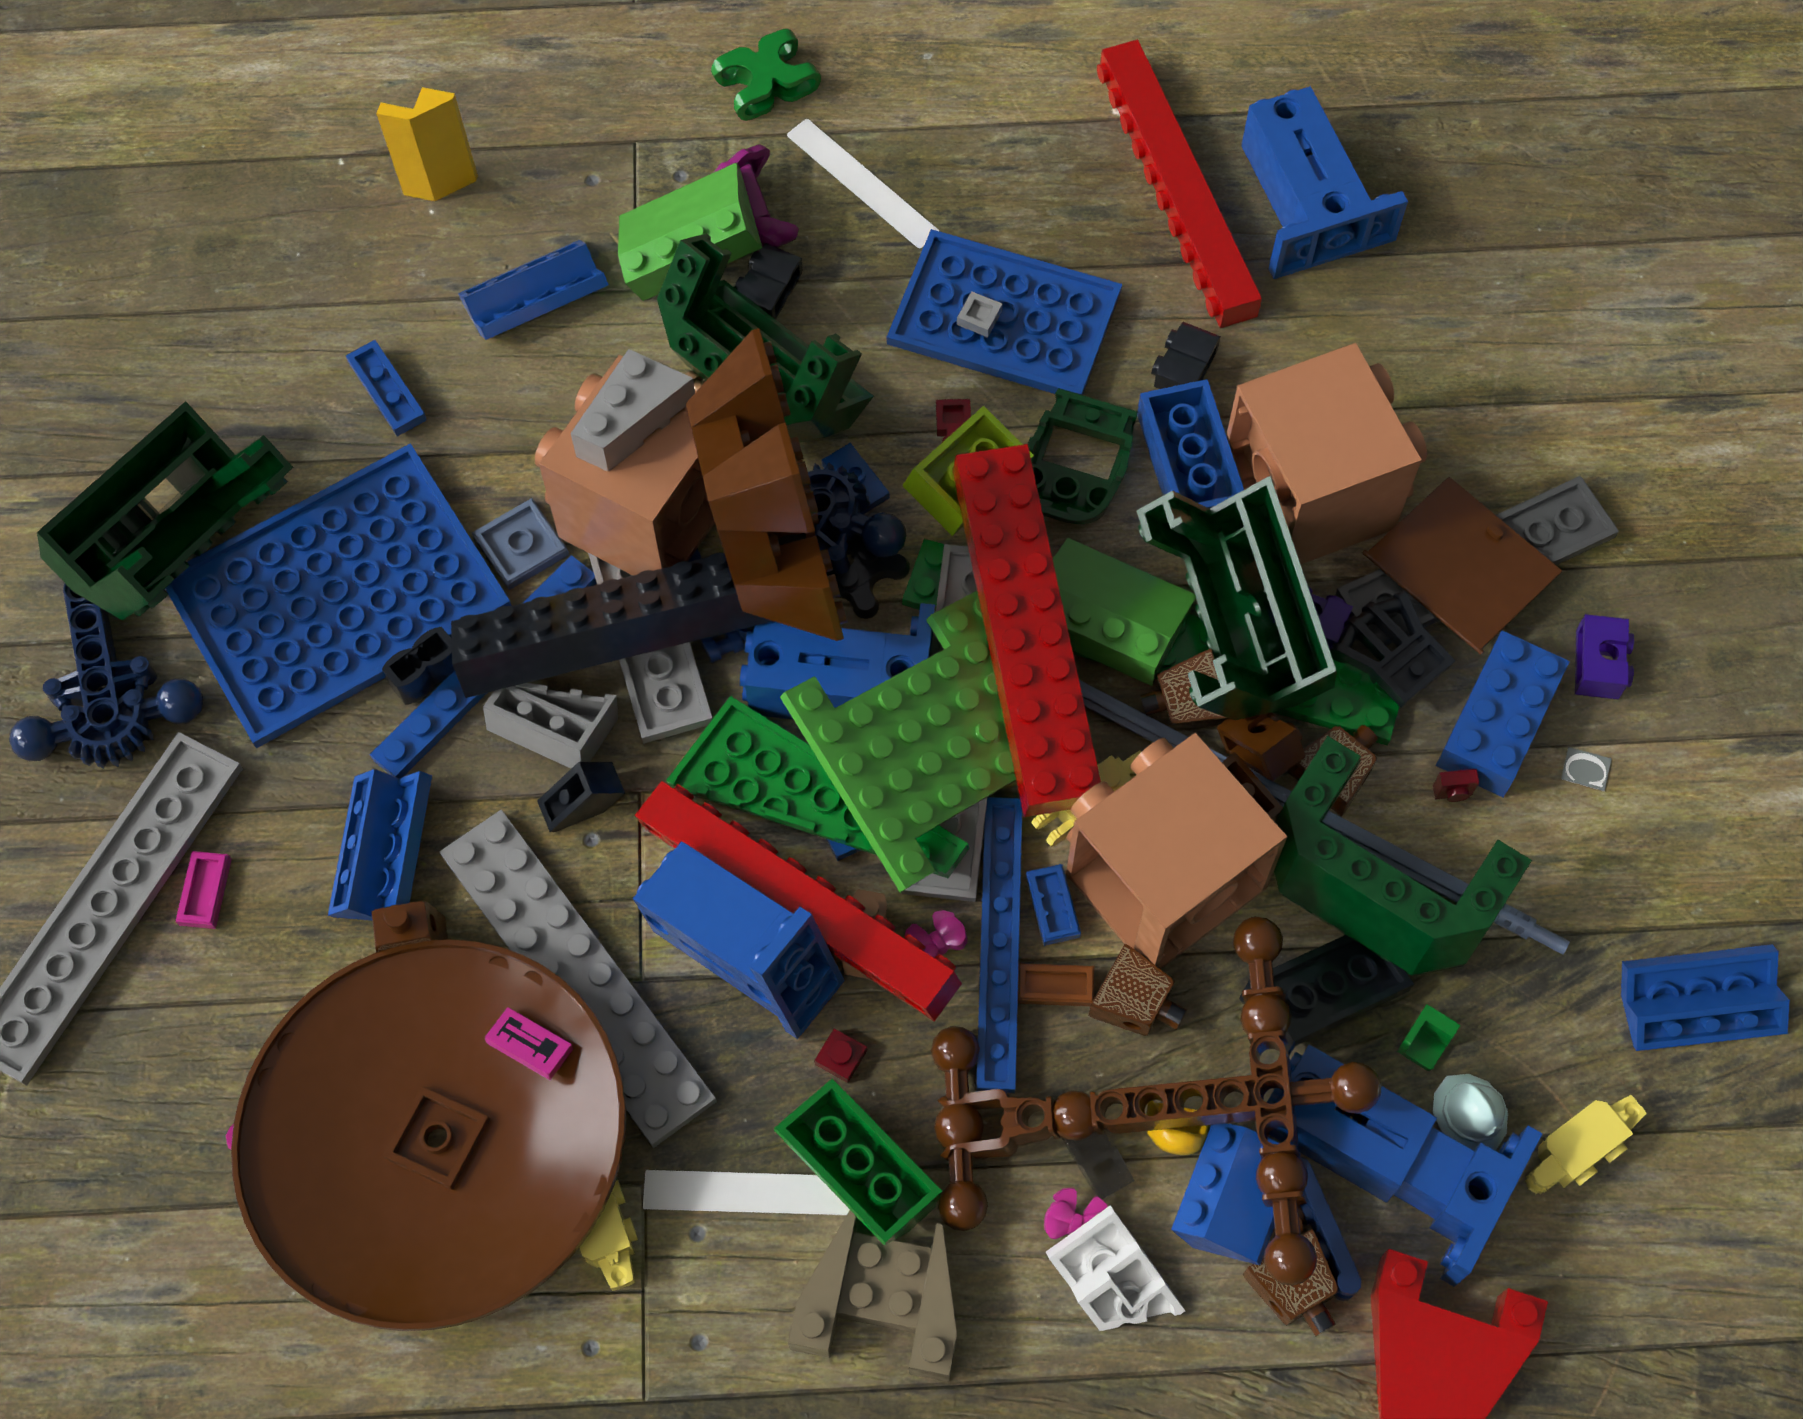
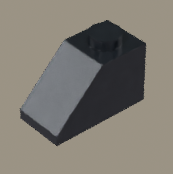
M578 762L537 802L549 832H557L604 813L625 794L613 762Z

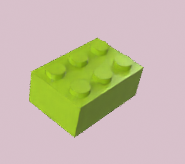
M982 406L913 468L902 487L953 536L964 526L953 476L955 456L1023 444L985 406ZM1029 451L1030 457L1032 459L1034 455Z

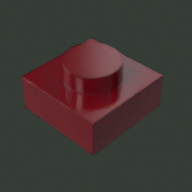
M1477 769L1440 772L1433 784L1435 800L1447 798L1449 802H1460L1468 799L1473 795L1479 784Z
M834 1028L814 1063L816 1066L849 1083L867 1052V1046Z

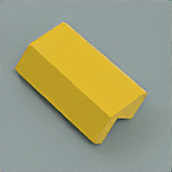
M422 87L413 109L380 103L376 114L404 195L437 201L476 182L478 174L455 93Z

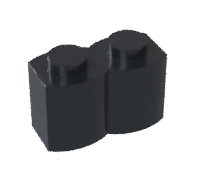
M765 243L760 251H755L752 254L748 265L750 270L745 277L741 276L738 278L734 288L776 320L802 274V258Z
M1182 322L1177 331L1172 329L1165 343V348L1168 350L1164 357L1158 355L1151 374L1156 376L1154 387L1163 389L1203 380L1218 351L1221 336L1186 322Z
M442 627L433 628L425 632L416 640L412 648L396 653L382 668L390 687L405 705L415 703L424 698L436 683L443 682L455 671L452 664V638Z

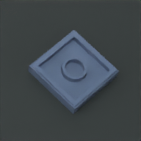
M532 498L472 532L474 540L508 590L569 555L567 547L558 537V534Z

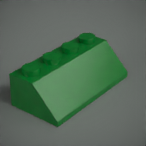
M833 1079L829 1080L774 1128V1131L883 1245L907 1234L938 1203L942 1190Z

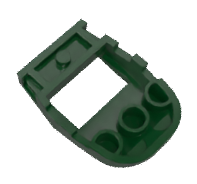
M1058 388L1055 393L1056 403L1051 411L1045 410L1034 436L1030 437L1028 442L1029 451L1034 455L1031 462L1043 516L1066 523L1089 524L1099 520L1105 514L1124 478L1128 467L1127 464L1133 441V429L1138 412ZM1057 426L1120 445L1109 478L1104 479L1043 460L1054 427Z

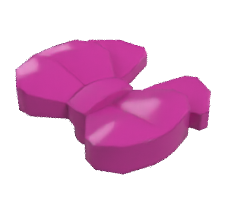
M945 910L933 913L932 917L936 931L929 935L917 924H911L905 932V936L910 934L926 947L924 952L934 958L937 954H945L948 949H964L968 942L964 925L955 917L954 913Z
M1063 1188L1053 1195L1055 1202L1050 1205L1045 1214L1044 1230L1051 1239H1058L1066 1234L1070 1235L1106 1209L1107 1204L1099 1196L1094 1197L1081 1215L1075 1212L1077 1191L1074 1188Z

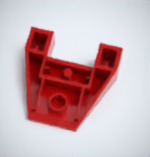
M1388 1249L1380 1257L1370 1296L1379 1419H1486L1539 1342L1548 1301L1507 1288L1497 1296L1490 1325L1419 1301L1428 1261Z

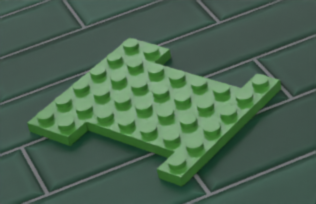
M977 591L931 614L926 619L944 650L844 704L834 708L815 676L785 691L780 696L900 893L935 872L916 838L1016 781Z

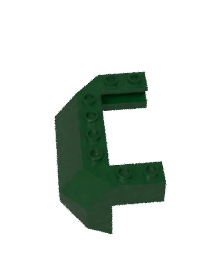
M707 233L680 240L657 297L670 348L687 367L706 381L751 330L759 328L763 343L768 341L772 343L777 362L775 364L778 365L784 392L778 393V395L785 393L791 415L784 417L790 438L798 436L799 443L826 438L849 429L874 397L851 378L862 353L858 350L852 351L840 341L841 337L836 333L827 336L823 346L816 340L811 341L810 345L806 344L745 295L737 291L727 281L721 280L732 254L729 250H722L710 241L711 237Z
M185 401L37 532L40 558L76 594L121 620L133 613L139 617L149 608H154L167 597L168 593L164 589L190 566L186 560L192 554L196 557L200 556L213 544L209 538L215 532L222 535L236 523L233 516L242 507L251 501L258 505L270 494L273 495L288 482L284 476L294 467L264 435L237 454H234ZM166 478L179 493L158 512L145 496Z
M1271 476L1210 509L1172 490L1136 510L1140 521L1138 529L1143 540L1148 544L1184 559L1188 571L1186 573V580L1196 596L1198 603L1196 604V612L1202 622H1204L1208 634L1206 636V643L1215 656V659L1212 661L1218 679L1194 670L1187 673L1191 684L1189 688L1190 696L1199 708L1236 721L1296 707L1335 688L1337 670Z
M1327 736L1287 798L1275 821L1287 836L1274 869L1279 894L1350 937L1382 959L1400 967L1409 976L1463 967L1496 919L1532 860L1497 839L1457 904L1454 905L1322 823L1361 763V756Z

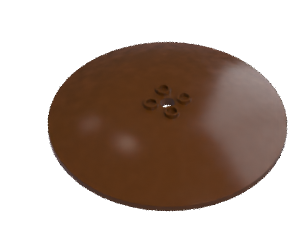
M450 939L430 940L393 947L362 958L325 979L291 1008L264 1043L247 1075L234 1119L231 1146L233 1182L236 1199L244 1223L258 1250L270 1267L286 1284L318 1307L353 1323L386 1330L426 1331L459 1326L487 1317L519 1301L551 1278L575 1254L591 1233L604 1211L619 1172L626 1136V1101L618 1060L601 1024L580 995L552 971L522 954L481 942ZM507 1007L572 1044V1052L551 1080L486 1043L485 1036ZM436 1129H445L447 1132L446 1141L439 1147H429L427 1140L430 1133Z

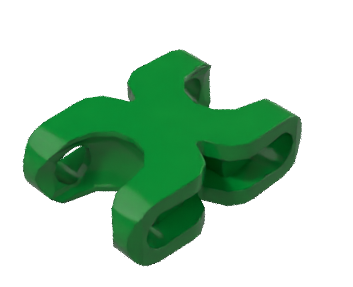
M781 29L762 37L758 42V52H754L747 47H739L714 60L711 73L720 85L724 87L739 83L748 85L738 92L734 98V110L741 120H752L771 112L774 108V97H778L785 102H794L818 89L821 82V74L813 64L809 62L798 65L785 64L798 51V39L792 30Z

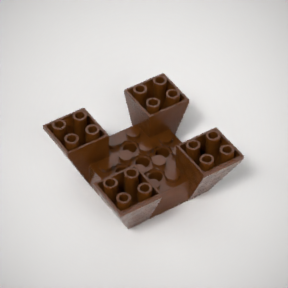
M757 328L751 330L686 403L708 502L742 611L835 641L843 640L844 636L840 624L846 623L847 619L842 600L834 602V598L840 597L835 574L827 576L826 573L833 571L828 549L820 550L815 536L814 525L820 523L814 494L810 489L811 482L805 461L802 460L804 458L798 436L790 438L784 417L791 415L785 393L778 395V393L784 392L778 365L775 364L777 362L771 341L763 343L760 329ZM806 534V539L780 545L778 541L786 535Z

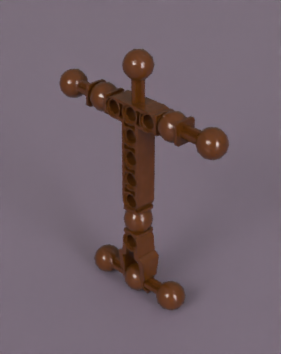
M1254 916L1244 920L1238 926L1233 938L1235 953L1242 961L1249 965L1251 989L1242 991L1245 1004L1241 1010L1240 1021L1251 1044L1249 1051L1251 1075L1109 1089L1101 1092L1099 1095L1096 1092H1090L1089 1095L1083 1091L1071 1090L1061 1094L1056 1100L1052 1096H1048L1046 1101L1033 1097H1010L1001 1089L969 1093L968 1071L978 1061L980 1052L978 1040L970 1030L964 1027L950 1026L941 1030L933 1039L931 1048L933 1062L939 1070L945 1072L946 1095L937 1100L944 1108L937 1115L934 1126L938 1141L945 1147L940 1157L949 1161L950 1184L943 1190L939 1198L938 1209L940 1217L947 1226L959 1231H968L978 1227L986 1217L988 1202L985 1192L973 1181L972 1156L974 1158L1009 1157L1017 1152L1018 1145L1044 1141L1051 1136L1054 1139H1060L1061 1136L1067 1140L1079 1141L1090 1137L1095 1131L1098 1135L1104 1134V1130L1121 1134L1256 1120L1258 1138L1263 1148L1259 1149L1262 1160L1257 1167L1256 1181L1258 1188L1264 1194L1262 1195L1263 1203L1266 1207H1273L1276 1236L1265 1249L1264 1264L1267 1272L1275 1281L1291 1286L1301 1284L1312 1276L1316 1268L1317 1255L1312 1243L1306 1237L1300 1235L1297 1205L1307 1203L1303 1191L1307 1186L1308 1171L1297 1149L1298 1131L1295 1106L1334 1102L1340 1109L1346 1112L1359 1114L1370 1110L1376 1105L1381 1096L1382 1085L1378 1074L1371 1067L1357 1062H1350L1340 1066L1331 1078L1292 1082L1290 1058L1285 1045H1288L1286 1032L1291 1024V1012L1288 1004L1285 1002V994L1282 987H1275L1272 966V962L1282 950L1283 936L1280 928L1273 921ZM1265 1050H1278L1280 1052L1278 1060L1272 1064L1260 1062V1056ZM1280 1088L1284 1091V1096L1278 1103L1268 1104L1264 1102V1095L1269 1089ZM1229 1093H1242L1243 1100L1240 1105L1234 1108L1224 1106V1099ZM1192 1096L1203 1098V1104L1197 1111L1187 1112L1184 1110V1104L1188 1098ZM1161 1100L1163 1108L1157 1115L1148 1116L1144 1113L1145 1107L1150 1101ZM1113 1104L1123 1105V1112L1117 1119H1106L1105 1114L1108 1107ZM1003 1108L1004 1115L1001 1118V1125L1004 1129L1002 1136L996 1139L980 1141L984 1124L982 1116L977 1109ZM1038 1111L1044 1112V1120L1039 1126L1034 1128L1028 1127V1119L1033 1113ZM1281 1127L1288 1130V1136L1284 1142L1280 1144L1268 1142V1135L1274 1128Z

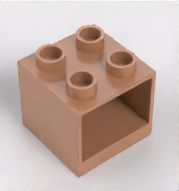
M1356 343L1237 386L1226 436L1244 490L1271 476L1300 564L1392 530L1399 521L1407 498L1413 495V482L1419 466L1427 459L1426 443L1418 426L1412 421L1401 424L1391 406L1394 401V389L1386 369L1379 363L1369 366Z
M618 355L603 377L593 373L586 378L576 396L575 410L577 413L564 430L553 427L547 431L536 450L535 464L541 470L546 489L545 501L551 507L558 537L634 576L642 571H654L673 566L678 562H688L715 521L708 502L686 407L670 418L669 425L662 430L658 428L646 437L641 447L609 472L576 457L571 432L623 356Z
M1196 733L1192 734L1175 748L1166 738L1158 739L1150 744L1134 759L1130 766L1136 776L1115 792L1105 781L1096 784L1086 791L1071 808V813L1076 817V820L1066 837L1071 843L1066 875L1121 941L1132 947L1159 969L1165 967L1267 889L1287 839L1286 834Z

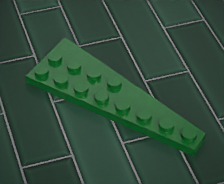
M732 696L727 699L666 780L672 788L679 784L694 796L877 855L810 745ZM940 825L916 838V841L935 870L933 874L945 878L951 876L970 849L967 842Z

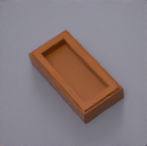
M1019 963L1018 1004L1091 1006L1094 1000V966Z

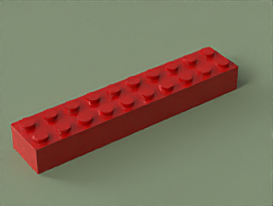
M1028 444L959 454L955 456L953 476L1024 817L1071 810L1074 803L1086 791L1100 783L1101 779Z

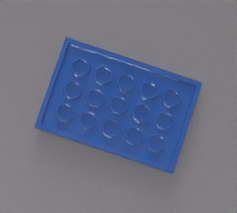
M931 229L886 337L887 345L1055 394L1058 388L1083 395L1120 297L1122 284ZM971 291L1003 304L1002 313L988 337L957 325V317Z

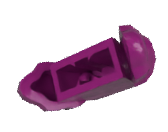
M759 144L738 151L728 161L720 163L714 172L736 162L739 164L761 245L763 247L767 243L778 248L796 240L799 228L794 224L780 221L770 216L757 181L761 169L770 156V150Z

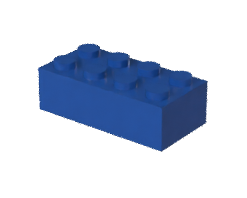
M1208 379L1140 393L1137 417L1162 495L1173 490L1210 509L1244 490Z
M1501 630L1435 766L1445 771L1477 769L1478 786L1504 798L1517 775L1570 661Z

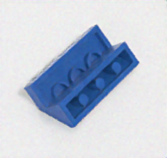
M578 240L458 294L479 334L487 340L604 288L609 284L604 272L596 268L587 244Z
M373 769L354 777L328 916L373 921L372 911L375 909L410 903L432 775L418 771L402 778H397Z
M1772 944L1622 961L1621 997L1635 1050L1642 1051L1788 1034L1790 1000L1777 986L1779 951Z

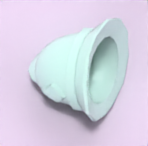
M1471 1074L1445 1077L1434 1093L1433 1114L1437 1117L1436 1121L1441 1131L1473 1151L1480 1143L1496 1151L1507 1134L1508 1110L1503 1096L1488 1081Z

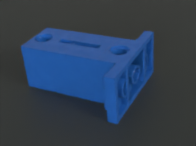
M1311 86L1300 90H1290L1284 95L1271 99H1261L1249 105L1241 146L1283 227L1277 230L1268 268L1273 279L1396 241L1408 203L1403 191L1393 194H1382L1374 200L1370 199Z
M920 604L919 616H912L910 635L841 628L844 639L835 641L775 621L754 626V632L748 631L746 636L745 653L749 654L748 665L742 664L740 672V686H743L742 701H747L748 707L762 716L793 719L780 696L785 691L815 676L834 708L930 657L933 631L926 619L935 613V605Z
M682 841L674 850L666 854L661 866L650 879L645 880L639 886L637 894L633 897L634 902L654 933L775 1014L785 1031L797 1040L845 981L811 913L802 907H799L794 914Z

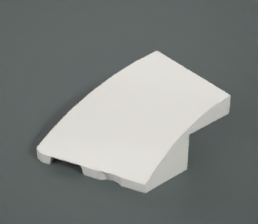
M1111 1205L1046 1251L1049 1260L1071 1287L1078 1303L1099 1331L1118 1328L1124 1323L1137 1324L1147 1322V1317L1166 1313H1172L1176 1316L1185 1312L1182 1304Z

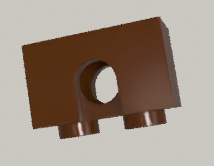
M1272 712L1236 721L1228 718L1217 726L1226 753L1231 755L1233 752H1236L1249 768L1272 782L1306 756L1301 744L1302 735L1298 728L1290 722L1285 723L1280 719L1277 720Z

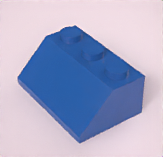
M1228 1123L1211 1125L1171 1230L1194 1249L1261 1265L1265 1249L1274 1229L1273 1207H1266L1263 1203L1262 1195L1264 1194L1258 1188L1256 1181L1257 1167L1262 1160L1259 1149L1263 1148L1257 1132L1247 1127ZM1268 1138V1142L1272 1144H1280L1279 1142Z

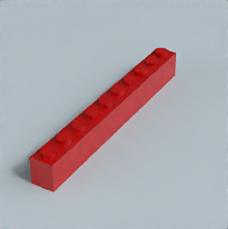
M1139 40L1102 49L1100 64L1097 65L1099 80L1102 84L1106 83L1111 106L1114 109H1118L1122 129L1125 134L1129 133L1132 139L1134 155L1143 162L1146 181L1149 185L1153 184L1156 190L1158 207L1161 211L1165 210L1168 216V225L1172 236L1178 237L1181 244L1182 258L1186 264L1190 263L1193 269V280L1196 288L1202 290L1206 297L1205 303L1210 317H1215L1220 328L1258 317L1262 300L1261 295Z
M661 781L634 815L648 832L675 849L682 841L794 914L799 907L811 913L833 955L935 1022L962 985L954 972L957 967L950 960L940 954H937L935 958L924 952L926 947L915 937L907 934L903 938L894 932L895 926L881 915L877 914L875 918L864 913L866 908L850 895H847L845 899L834 893L836 888L820 876H817L815 880L805 874L807 872L806 868L791 857L786 861L777 856V849L761 838L758 842H755L748 837L750 833L742 825L734 820L729 824L720 819L722 814L706 802L702 806L692 801L694 796L679 784L672 788Z

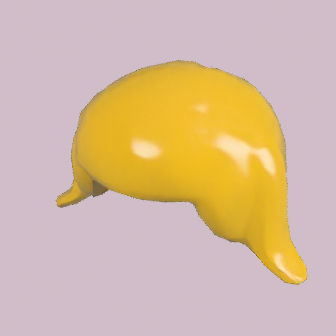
M1150 1101L1147 1104L1146 1115H1157L1163 1108V1103ZM1184 1107V1110H1186L1187 1112L1197 1111L1194 1109ZM1211 1125L1146 1132L1159 1149L1174 1155H1190L1201 1150Z

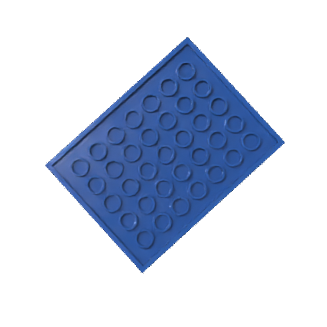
M411 443L187 562L190 566L165 588L256 749L385 678L382 671L384 664L396 653L412 648L416 640L425 632L433 628L442 627L452 638L451 621L458 620L466 615H478L494 611L502 606H512L509 598Z

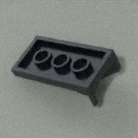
M1346 935L1274 967L1275 987H1282L1285 994V1002L1288 1004L1291 1012V1024L1286 1032L1288 1045H1285L1288 1055L1290 1056L1297 1045L1409 992L1414 985L1413 981L1403 969L1390 961L1387 962ZM1250 980L1244 990L1251 989ZM1241 993L1239 999L1243 1004H1245Z

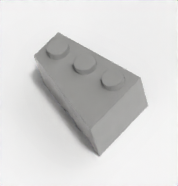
M628 349L571 432L576 457L609 472L641 447L646 437L658 428L661 430L670 424V418L686 407L688 400L695 394L693 378Z
M524 683L496 690L483 706L486 729L569 768H573L578 762H590L618 720L617 695L605 694V697L583 695L582 690L571 689L570 693L548 690L546 685Z

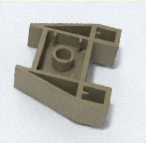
M849 1210L796 1302L788 1339L790 1350L830 1358L838 1318L915 1333L909 1363V1374L949 1382L957 1331L943 1225L936 1223L932 1248L899 1241H892L883 1245L877 1237L856 1233L858 1218Z

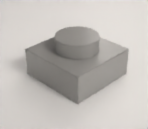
M971 291L957 317V325L988 337L1002 313L1003 304Z

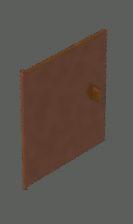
M1450 477L1444 480L1369 551L1365 549L1362 552L1364 556L1480 655L1484 653L1483 648L1562 572L1560 568Z

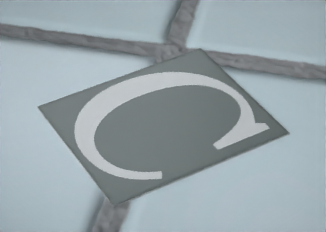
M1568 747L1561 779L1605 791L1612 759Z

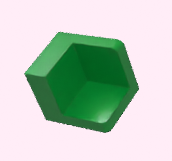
M1426 1004L1396 1052L1426 1071H1431L1461 1025Z

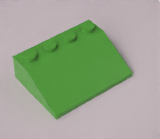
M737 162L619 216L618 257L624 281L642 301L659 294L680 240L707 233L711 237V242L720 249H727L732 253L728 263L762 248L740 166Z
M1067 538L1054 556L1053 563L1072 650L1152 686L1196 601L1195 594Z

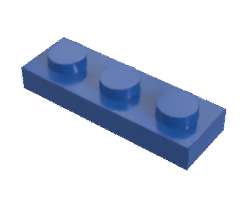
M376 340L345 355L349 365L396 436L427 421L425 413Z

